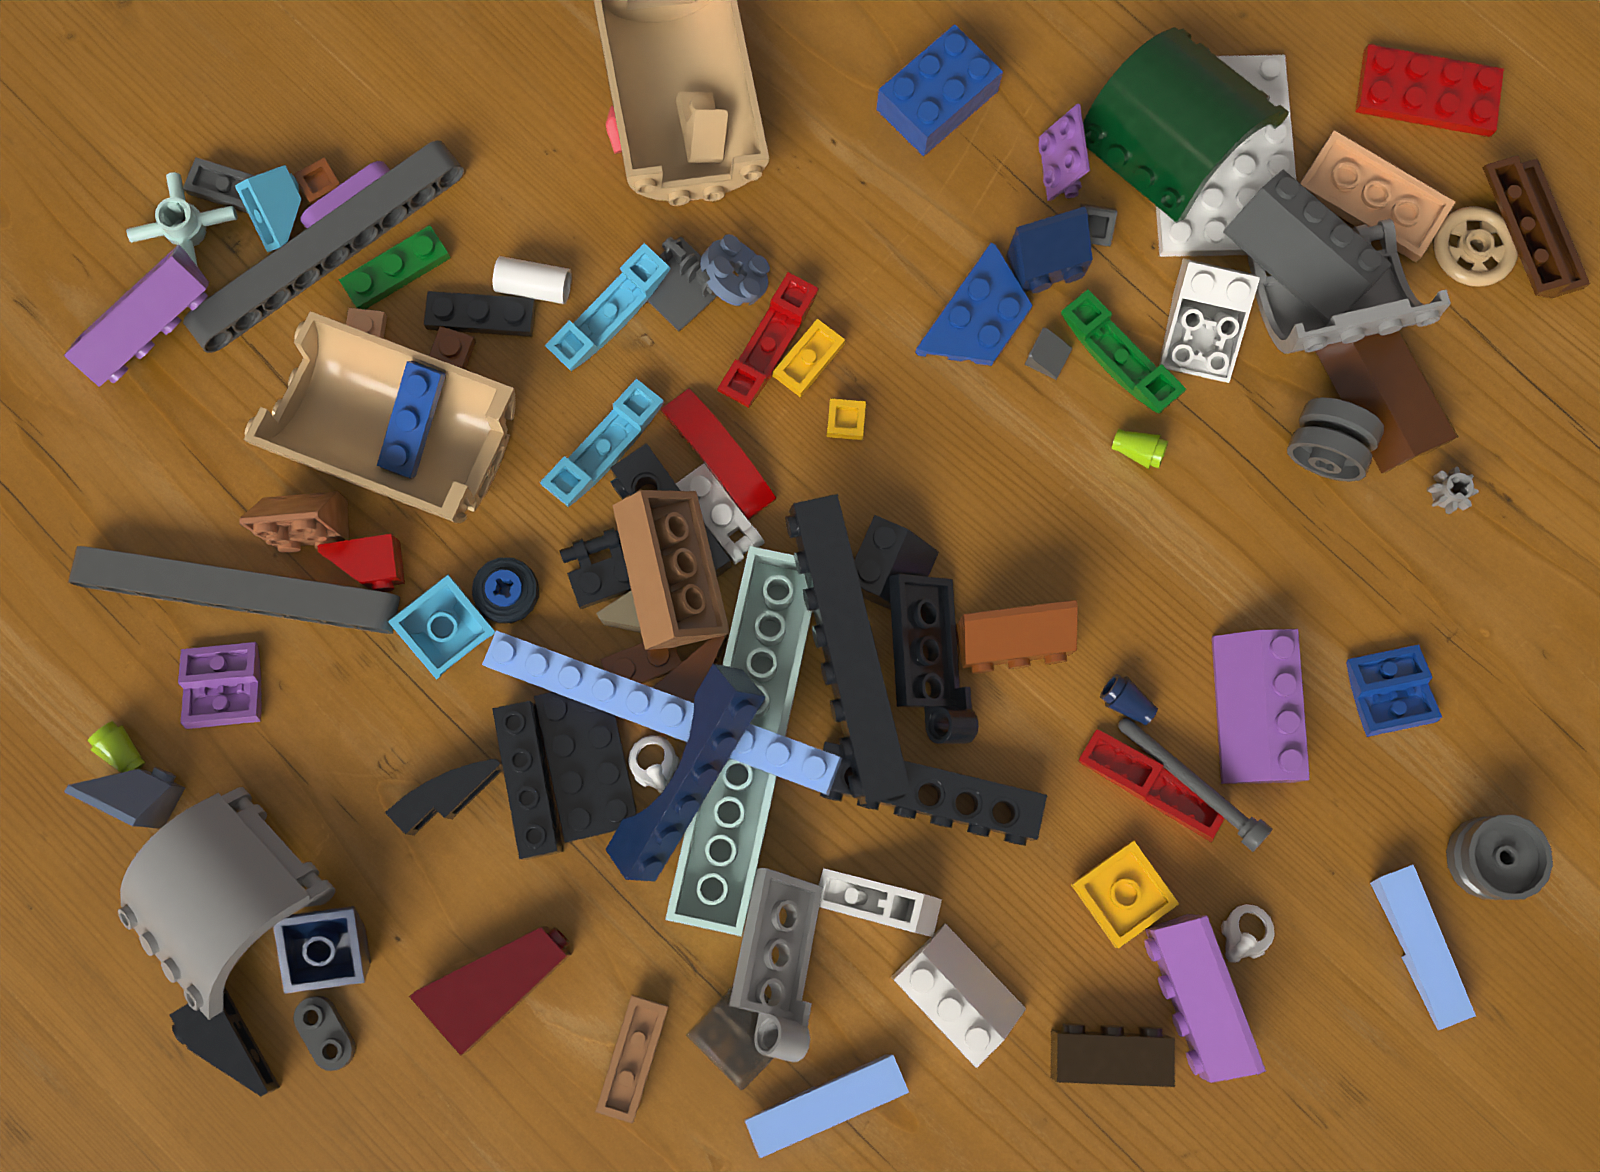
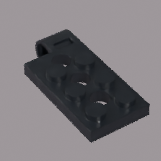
M906 574L889 576L897 707L924 708L926 733L932 742L937 744H968L975 739L979 723L976 713L972 710L971 687H960L953 579ZM921 608L926 612V622L921 617ZM923 645L928 648V659L924 656ZM926 681H927V682L930 684V686H931V694H930V697L928 696V694H927V692H926V688H925Z

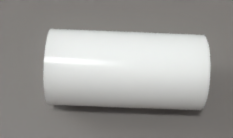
M499 256L493 272V290L500 293L566 304L571 288V269Z

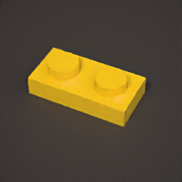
M817 319L775 368L773 377L801 398L845 345V339Z

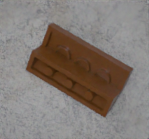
M1517 155L1486 164L1483 167V171L1535 295L1555 298L1587 287L1590 284L1538 159L1521 163Z
M1400 330L1387 335H1380L1379 333L1368 335L1356 342L1347 344L1342 342L1333 343L1315 351L1341 400L1368 410L1383 423L1384 433L1378 448L1371 452L1381 473H1386L1417 456L1425 455L1458 438L1455 429Z

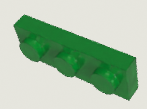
M429 225L340 278L339 281L356 308L366 310L451 259V257Z

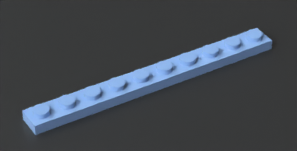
M496 630L482 663L483 666L682 741H688L693 719L694 703ZM752 724L748 725L729 757L826 795L830 793L842 758Z

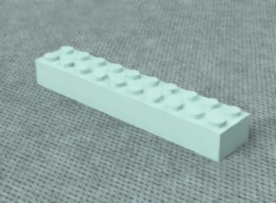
M749 546L723 666L743 669L766 696L750 724L786 737L813 610L808 611L803 597V589L807 588L804 574H798L794 555ZM728 759L685 831L665 920L737 936L743 935L776 784V775L736 760Z

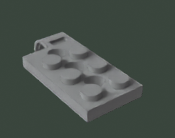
M768 868L756 869L729 1006L759 1013L754 1041L755 1047L761 1055L798 1062L806 1055L810 1045V1032L807 1027L812 1003L802 1001L823 887ZM782 907L786 910L787 914L783 925L779 920V913ZM776 945L779 949V958L774 964L771 955ZM769 984L772 995L770 1001L766 1004L764 991Z

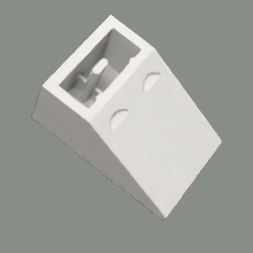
M1183 258L1173 293L1159 366L1163 364L1169 370L1229 383L1260 277L1252 273Z

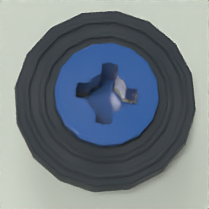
M497 558L487 562L478 570L472 584V597L476 608L486 618L497 623H514L524 619L533 611L539 598V584L535 573L524 562L515 558Z

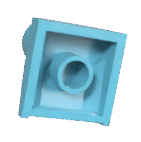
M449 574L388 621L436 680L477 645L495 634L494 629Z

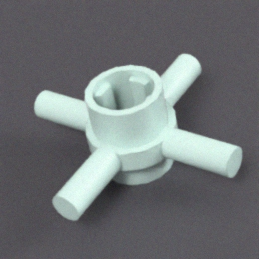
M176 172L166 175L170 197L163 200L157 206L155 211L157 222L127 228V236L130 242L165 236L171 243L179 244L197 266L194 246L203 241L206 235V226L237 220V212L234 206L200 212L195 206L186 202L181 174Z

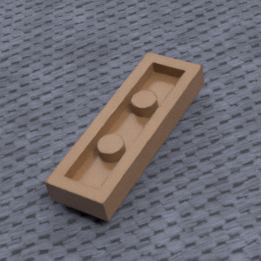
M631 995L595 1112L633 1124L668 1012V1005Z

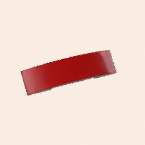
M787 272L770 300L768 311L739 359H735L717 388L718 392L748 408L753 404L793 342L818 294V287Z
M689 388L660 409L678 434L686 439L724 487L727 494L748 521L776 500L775 495L746 454L712 412Z

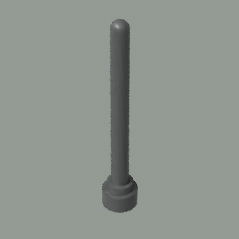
M1124 718L1119 721L1118 727L1121 732L1158 763L1164 765L1165 769L1239 830L1237 834L1243 838L1241 843L1252 852L1272 832L1273 828L1262 819L1257 821L1253 817L1247 818L1130 719Z

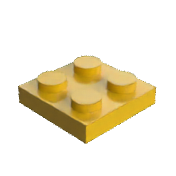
M1134 840L1128 842L1071 883V886L1109 940L1118 949L1179 905V902Z

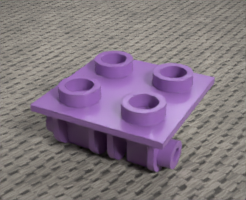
M1076 104L1039 136L1038 147L1042 158L1043 183L1046 186L1048 201H1052L1061 193H1064L1066 198L1078 196V190L1081 189L1080 178L1090 171L1080 104Z

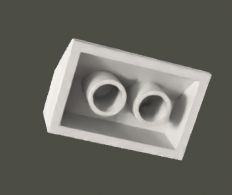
M944 924L933 937L891 976L976 1068L1005 1040L1026 1010L1018 999L947 924Z

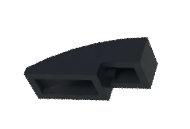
M490 759L475 762L443 773L406 794L385 813L405 835L413 836L438 812L444 818L452 820L503 771L502 761Z

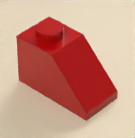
M392 534L317 545L318 552L368 589L390 592L394 590V585L405 584L401 543Z

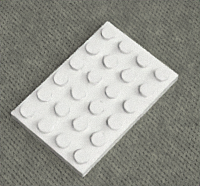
M1285 55L1217 56L1253 86L1269 95L1271 103L1275 106H1283L1289 111V114L1278 128L1273 129L1270 125L1265 126L1248 137L1227 157L1206 183L1185 219L1176 223L1156 206L1160 257L1248 255L1223 231L1258 191L1284 169L1296 180Z

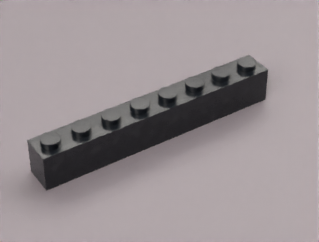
M838 494L793 503L789 510L790 515L785 516L786 527L789 537H795L799 552L794 553L795 564L798 574H804L807 588L803 589L804 602L807 610H813L816 625L812 626L813 639L816 647H822L825 662L821 663V671L825 684L831 685L834 700H830V708L834 722H840L844 737L839 738V745L843 759L850 760L853 775L848 776L851 794L853 798L859 797L860 805L912 793Z

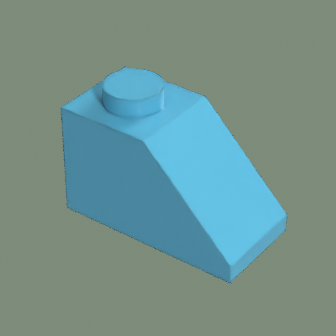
M286 165L250 177L235 185L267 253L282 247L288 242L301 202V197L298 193V183L295 177L288 172Z

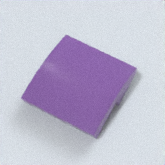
M256 642L181 649L178 684L183 688L181 724L185 729L261 722V669Z

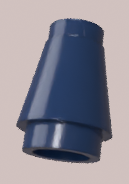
M1118 674L1114 675L1106 683L1100 694V698L1105 701L1106 707L1141 722L1143 725H1147L1158 711V707L1148 699L1128 676L1123 678Z

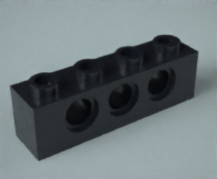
M647 443L610 467L615 478L610 483L622 500L638 492L646 484L655 485L659 491H681ZM705 525L716 576L719 577L732 568L731 560Z
M531 701L492 708L519 859L529 860L562 853L564 851L536 705Z

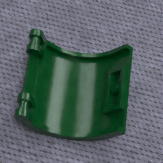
M1173 27L1148 40L1117 69L1091 105L1083 121L1087 149L1178 223L1185 219L1206 183L1227 157L1248 137L1265 126L1270 125L1273 129L1278 128L1287 118L1289 111L1281 105L1275 106L1271 103L1269 95L1253 86L1210 52V49L1204 44H1196L1192 41V35L1185 29L1178 30L1176 27Z

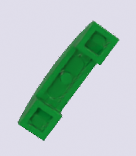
M1089 289L1061 311V315L1073 333L1104 370L1126 391L1158 414L1161 413L1186 392L1187 389L1163 364L1157 367L1110 320L1112 313Z

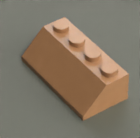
M640 490L612 505L645 650L673 648L729 634L730 631L697 492Z

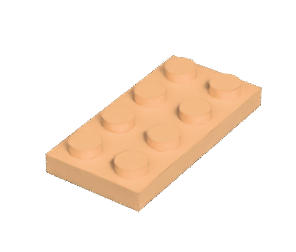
M1335 130L1300 182L1304 188L1334 214L1354 226L1366 224L1368 227L1376 226L1379 221L1392 219L1396 231L1397 251L1414 262H1417L1423 256L1455 204V201Z

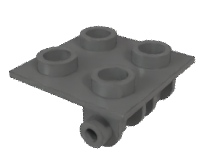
M681 236L676 240L669 237L662 244V248L665 251L659 257L671 269L647 300L679 332L717 297L707 284L710 277L706 269L703 272L701 270L700 261L702 256Z

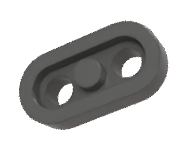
M323 996L310 997L300 1002L294 1012V1024L316 1064L327 1071H335L347 1066L355 1055L356 1045L335 1005L331 1000ZM310 1010H315L318 1013L316 1024L308 1021L307 1016ZM330 1043L334 1044L338 1049L335 1058H331L327 1054V1046Z

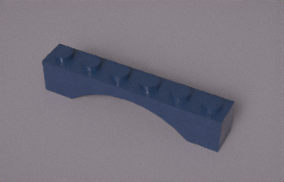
M718 664L711 666L695 694L689 738L673 778L661 795L649 807L632 817L622 820L605 850L625 880L653 882L657 880L766 696L743 669Z

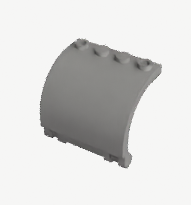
M1392 219L1379 221L1376 226L1368 227L1365 224L1353 228L1370 245L1371 241L1380 240L1383 250L1378 252L1392 265L1374 286L1346 313L1332 316L1328 324H1325L1273 276L1266 277L1265 269L1248 255L1251 273L1260 277L1255 295L1264 324L1275 346L1284 354L1303 350L1305 352H1313L1333 343L1342 342L1347 344L1356 342L1368 335L1377 333L1387 335L1412 325L1421 327L1433 324L1440 320L1442 314L1451 304L1447 290L1439 291L1431 303L1425 305L1415 297L1406 280L1397 253L1396 231Z
M243 787L236 788L222 796L217 793L188 808L165 824L136 854L123 877L120 889L121 908L118 909V915L123 925L128 930L134 928L139 935L140 943L149 956L154 954L161 961V967L167 979L172 983L177 981L184 989V996L193 1010L200 1009L208 1020L223 1012V989L226 979L243 953L261 935L278 922L303 907L325 904L333 897L336 891L328 880H321L319 878V870L311 862L303 864L265 822L267 813L260 805H254L251 802V795Z

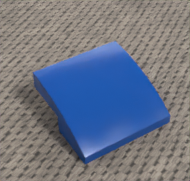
M1419 644L1347 660L1350 685L1366 737L1436 723L1442 718L1428 684L1433 677Z

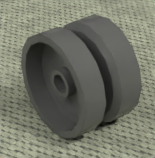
M1333 398L1311 399L1304 406L1299 418L1301 428H1298L1293 433L1287 447V452L1295 463L1319 476L1347 482L1360 481L1367 475L1372 462L1371 452L1378 448L1384 433V425L1377 416L1353 403Z
M1495 815L1470 819L1460 824L1453 832L1446 849L1447 865L1454 881L1468 894L1481 899L1524 900L1538 893L1549 881L1553 867L1552 849L1544 833L1530 820L1516 815Z

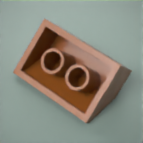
M1077 600L963 614L956 624L961 668H971L972 674L992 672L994 671V665L1008 664L1009 669H1020L1031 666L1030 661L1044 659L1046 665L1067 662V656L1077 651Z

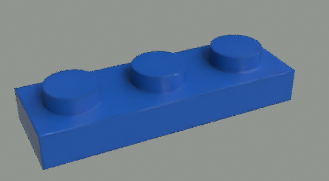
M415 361L406 362L377 466L408 478L416 477L446 373Z

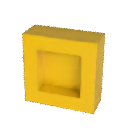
M830 398L827 437L863 440L866 401Z

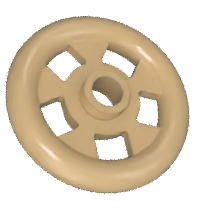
M1465 207L1450 213L1434 237V252L1439 265L1452 279L1465 285L1481 287L1497 283L1511 272L1517 261L1518 252L1503 217L1487 208ZM1466 221H1479L1480 229L1468 231ZM1496 232L1503 244L1498 247H1494L1495 242L1491 235ZM1450 234L1460 236L1457 248L1449 246ZM1471 244L1477 246L1478 251L1474 250ZM1492 256L1498 265L1489 271L1483 263ZM1460 257L1473 265L1470 270L1461 267L1457 263Z

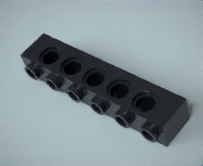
M825 742L823 751L841 757L842 761L829 795L820 792V797L842 802L843 795L853 798L850 787L844 779L846 770L851 768L850 760L843 759L840 745ZM904 761L912 793L860 805L859 797L856 798L858 799L856 805L863 808L879 810V805L881 804L893 807V814L897 816L915 819L916 813L931 816L930 823L934 825L952 828L953 822L968 825V833L989 837L990 831L1005 834V842L1026 846L1027 840H1038L1047 795ZM931 785L937 790L938 800L933 806L924 805L920 801L918 792L921 786ZM959 794H968L974 800V810L971 814L964 815L957 810L955 801ZM998 802L1005 803L1011 811V817L1005 824L997 822L993 817V807Z

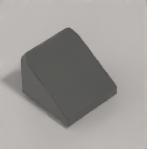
M1081 203L1080 208L1085 206L1088 215L1091 244L1111 246L1118 211L1114 208Z
M1043 327L1024 365L1057 380L1072 348L1052 331Z

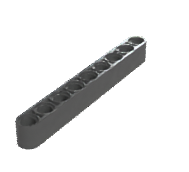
M437 140L427 144L207 298L196 309L189 311L184 317V325L205 352L213 353L224 348L449 189L463 176L464 168L442 141Z
M84 546L76 547L68 580L69 584L89 589L393 634L394 632L393 627L388 621L397 614L400 596L387 592Z

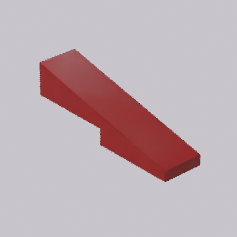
M1098 729L1094 732L1078 760L1082 765L1211 843L1225 820L1224 817L1192 790L1164 769V765Z

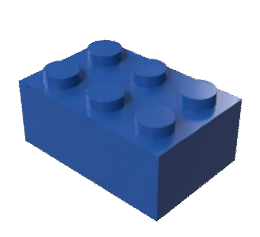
M954 24L879 89L876 110L924 157L998 92L1003 71Z

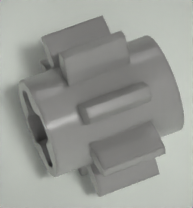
M1459 467L1451 469L1448 474L1443 470L1435 474L1433 477L1437 484L1427 488V491L1432 493V506L1438 505L1445 508L1446 514H1451L1457 508L1465 510L1471 507L1472 503L1468 497L1479 493V490L1474 488L1472 481L1474 476L1472 474L1460 473Z

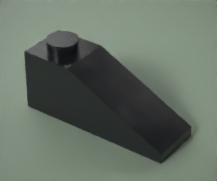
M225 986L223 989V1012L208 1020L200 1009L193 1010L188 1003L170 1014L174 1023L172 1025L173 1034L181 1044L186 1045L188 1050L260 1097L280 1088Z

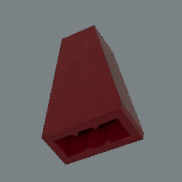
M547 926L540 927L416 990L409 997L461 1056L470 1051L571 955L566 948L570 942L556 927L552 930Z

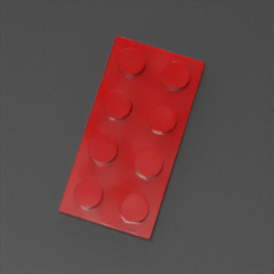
M1368 44L1363 52L1355 113L1491 137L1497 131L1504 68Z

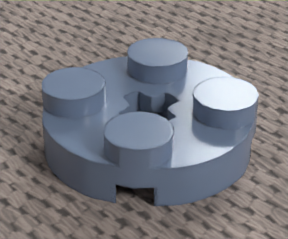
M727 234L722 239L714 241L703 253L700 266L702 272L706 269L710 277L707 284L725 302L735 306H740L743 302L752 305L766 292L768 287L767 273L770 270L769 263L764 257L756 255L749 247L741 243L737 237Z

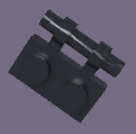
M614 527L604 530V535L584 541L582 538L573 541V546L559 550L564 564L576 559L579 561L581 568L567 574L580 609L631 591L624 554L620 546L619 532L614 530ZM608 548L610 549L611 558L592 564L589 555Z

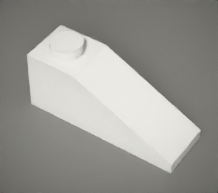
M823 868L819 886L823 887L819 907L930 937L934 936L942 899Z

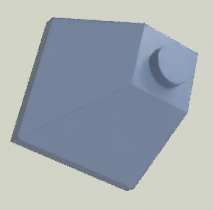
M154 767L152 772L136 769L70 784L64 792L131 826L161 829L167 823L185 787L174 783L176 778L174 774Z

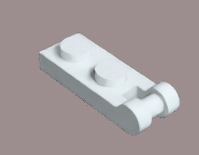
M702 464L676 483L681 491L697 492L704 524L735 565L744 559L743 554L749 550V546L759 548L765 543L758 531L750 524L705 464ZM739 529L744 536L734 543L729 536Z

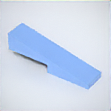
M1414 864L1379 877L1370 884L1406 954L1401 958L1437 1030L1476 1016Z
M885 1054L825 1084L809 1088L744 1119L757 1154L759 1158H762L909 1093L894 1055Z

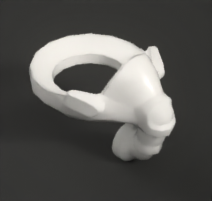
M654 735L644 737L636 742L628 758L629 767L635 776V780L644 787L651 786L657 789L660 794L673 778V774L680 763L679 757L676 756L670 742L661 736ZM650 744L661 746L665 753L662 764H654L647 770L640 768L637 758L641 749Z
M1245 904L1236 907L1230 913L1228 919L1223 921L1221 925L1222 934L1226 937L1225 955L1228 961L1232 963L1239 962L1244 957L1250 956L1255 959L1262 956L1272 944L1275 936L1274 925L1270 916L1256 905ZM1243 914H1254L1263 921L1265 935L1261 941L1257 942L1256 938L1249 933H1241L1239 920Z

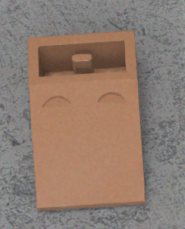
M338 491L263 497L239 518V524L251 531L253 535L266 541L267 544L278 548L279 552L301 551V546L315 545V548L318 549L317 545L349 540L348 500Z

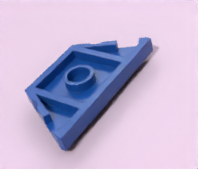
M990 243L918 345L915 352L917 355L924 357L927 354L946 356L948 360L960 362L971 360L975 364L990 366L999 357L1033 305L995 244Z

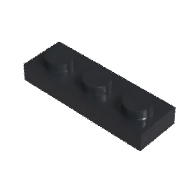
M428 291L424 326L427 330H439V327L442 326L457 332L533 337L536 302L534 298Z

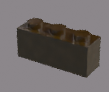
M1064 1023L1062 1024V1030H1051V1078L1058 1083L1175 1087V1038L1163 1035V1028L1139 1027V1034L1124 1033L1123 1026L1100 1025V1032L1085 1031V1025Z

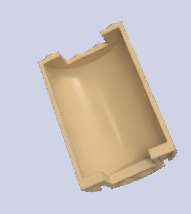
M594 0L629 186L642 196L669 201L670 205L680 206L691 200H720L724 197V193L759 179L769 162V154L737 0ZM679 92H712L715 108L727 110L728 119L724 156L721 163H688L676 104V97Z
M310 311L305 322H301L298 325L294 336V344L303 356V360L299 367L291 372L288 380L289 387L284 397L275 403L272 415L267 409L260 407L256 417H252L248 421L244 440L251 445L455 523L464 522L467 519V515L464 512L466 510L474 512L480 505L495 478L510 437V434H507L506 419L512 421L515 413L514 388ZM407 361H415L446 373L416 477L408 478L377 466Z

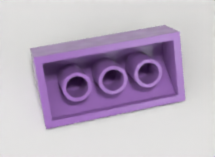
M178 244L79 335L64 356L98 387L107 380L115 383L129 369L125 365L128 360L134 355L138 359L145 356L155 345L151 341L153 337L160 331L167 335L181 322L177 315L187 306L193 311L208 297L204 292L209 284L208 280L187 252Z
M1298 629L1255 630L1213 636L1212 652L1221 784L1296 783L1310 780Z
M1186 914L1145 929L1148 939L1144 940L1145 948L1150 959L1153 962L1157 961L1162 976L1158 977V982L1165 998H1171L1176 1013L1172 1014V1020L1179 1036H1185L1190 1049V1051L1186 1052V1058L1194 1075L1199 1074L1200 1078L1211 1083L1266 1072L1208 917Z

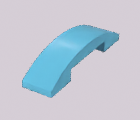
M645 243L619 268L622 273L574 323L569 320L545 345L570 371H573L599 351L633 318L671 269Z
M636 378L613 403V410L568 458L564 456L541 480L540 484L567 507L571 506L601 480L610 470V467L620 460L650 424L664 404V400Z

